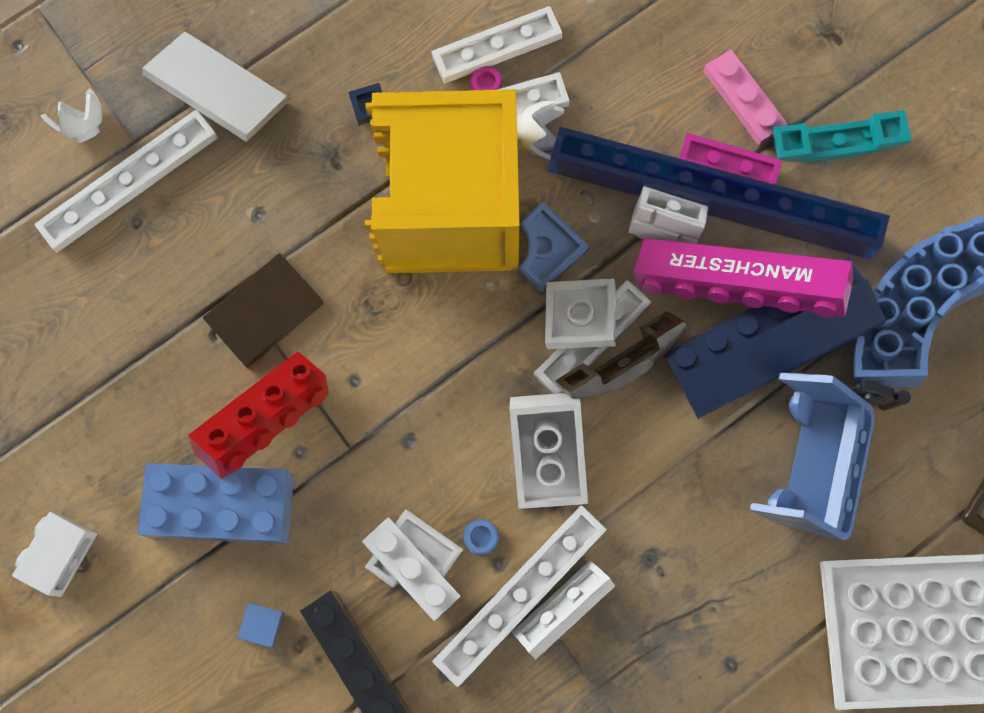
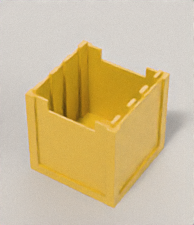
M516 89L372 93V103H366L367 115H372V119H370L371 130L380 131L374 132L373 137L375 144L384 145V147H378L379 158H386V177H390V197L372 198L371 220H365L366 230L372 231V233H369V239L371 244H373L374 253L381 254L377 255L378 264L385 265L386 273L518 271L519 188Z

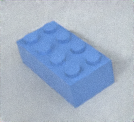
M146 463L138 535L161 539L288 544L294 475L286 469L240 468L235 472H230L221 480L208 466Z

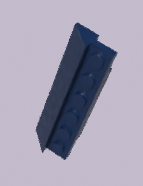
M848 257L844 261H851V259ZM852 262L854 280L845 317L836 315L833 317H822L813 312L805 311L790 313L779 308L767 306L750 308L671 349L664 358L697 419L780 377V373H789L885 324L886 320L868 278L864 280Z

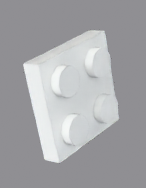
M614 278L547 282L545 345L547 349L615 346L616 284Z

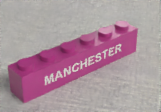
M648 238L643 239L633 272L639 289L649 294L668 293L675 294L684 299L698 297L710 299L716 303H726L728 301L744 303L752 308H760L762 306L775 307L790 313L797 311L813 312L822 317H833L834 315L845 317L854 280L852 261Z

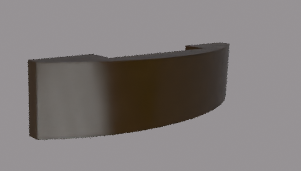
M666 311L640 327L643 340L595 370L582 363L556 379V385L571 398L593 397L627 385L650 370L672 349L686 329V323L684 320Z

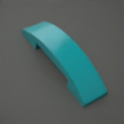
M906 110L872 114L869 120L809 128H807L806 123L773 127L772 129L777 158L790 162L828 161L857 157L896 148L912 141Z

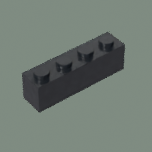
M330 590L300 610L362 713H412L337 592Z

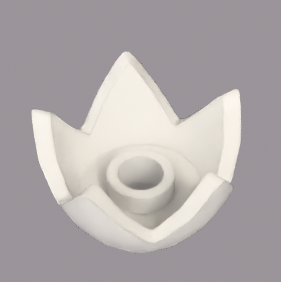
M89 88L86 91L84 112L63 102H58L59 123L53 121L46 114L40 116L61 136L67 139L74 138L77 143H81L100 133L98 125L102 122V107L95 93Z
M542 101L528 107L523 114L520 113L517 116V140H520L522 146L533 155L551 161L552 156L542 151H550L563 145L546 128V124L561 116L565 109L555 106V101Z

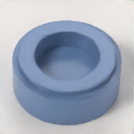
M478 519L472 521L464 531V543L473 554L487 555L498 544L499 535L497 528L488 520Z

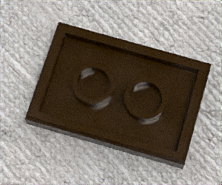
M278 253L202 318L248 369L323 305L324 302L289 262Z

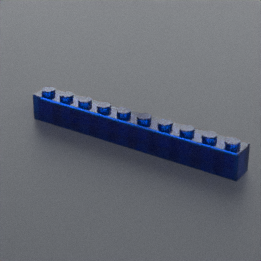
M564 127L559 128L550 159L549 172L636 196H640L643 186L706 205L708 206L707 215L867 259H871L883 247L890 217L887 214Z

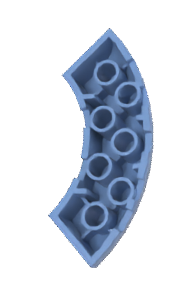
M984 216L972 218L971 221L953 227L950 225L942 229L940 233L922 240L908 250L883 276L874 294L886 321L885 324L856 338L854 352L855 384H860L861 380H866L893 389L919 388L927 378L929 348L937 324L960 304L984 295Z

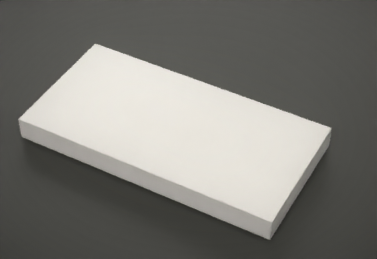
M187 32L182 33L142 68L143 76L246 142L287 104V96Z

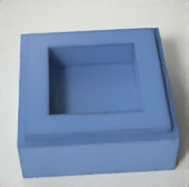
M248 603L237 638L274 648L284 612Z

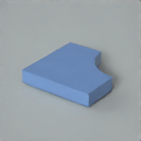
M543 201L519 223V228L526 236L528 244L527 255L519 267V272L541 294L546 291L547 282H555L589 250V245Z

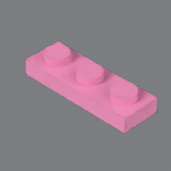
M732 49L704 66L703 72L758 146L774 137L773 127L788 125Z

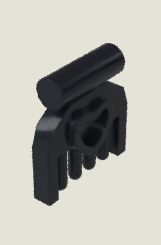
M861 380L860 384L850 388L869 404L878 405L883 411L908 404L911 400V396L906 390L895 393V390L891 387L866 380Z

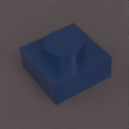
M379 83L348 92L358 126L370 123V119H372V115H367L366 103H372V93L382 92Z

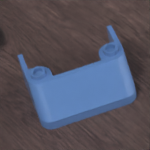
M780 373L779 380L795 390L794 395L790 399L789 410L795 421L802 425L788 489H777L770 496L767 505L751 503L750 510L777 524L829 538L846 540L850 537L854 527L875 422L873 407L834 376Z

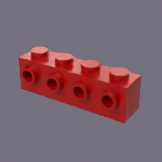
M297 351L188 434L194 454L222 480L230 472L240 469L245 461L258 450L266 448L273 438L284 429L294 426L299 418L312 407H317L324 401L329 394L326 375Z

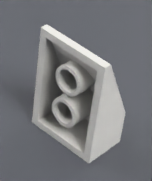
M566 393L510 397L509 410L518 509L588 504L580 398H571Z

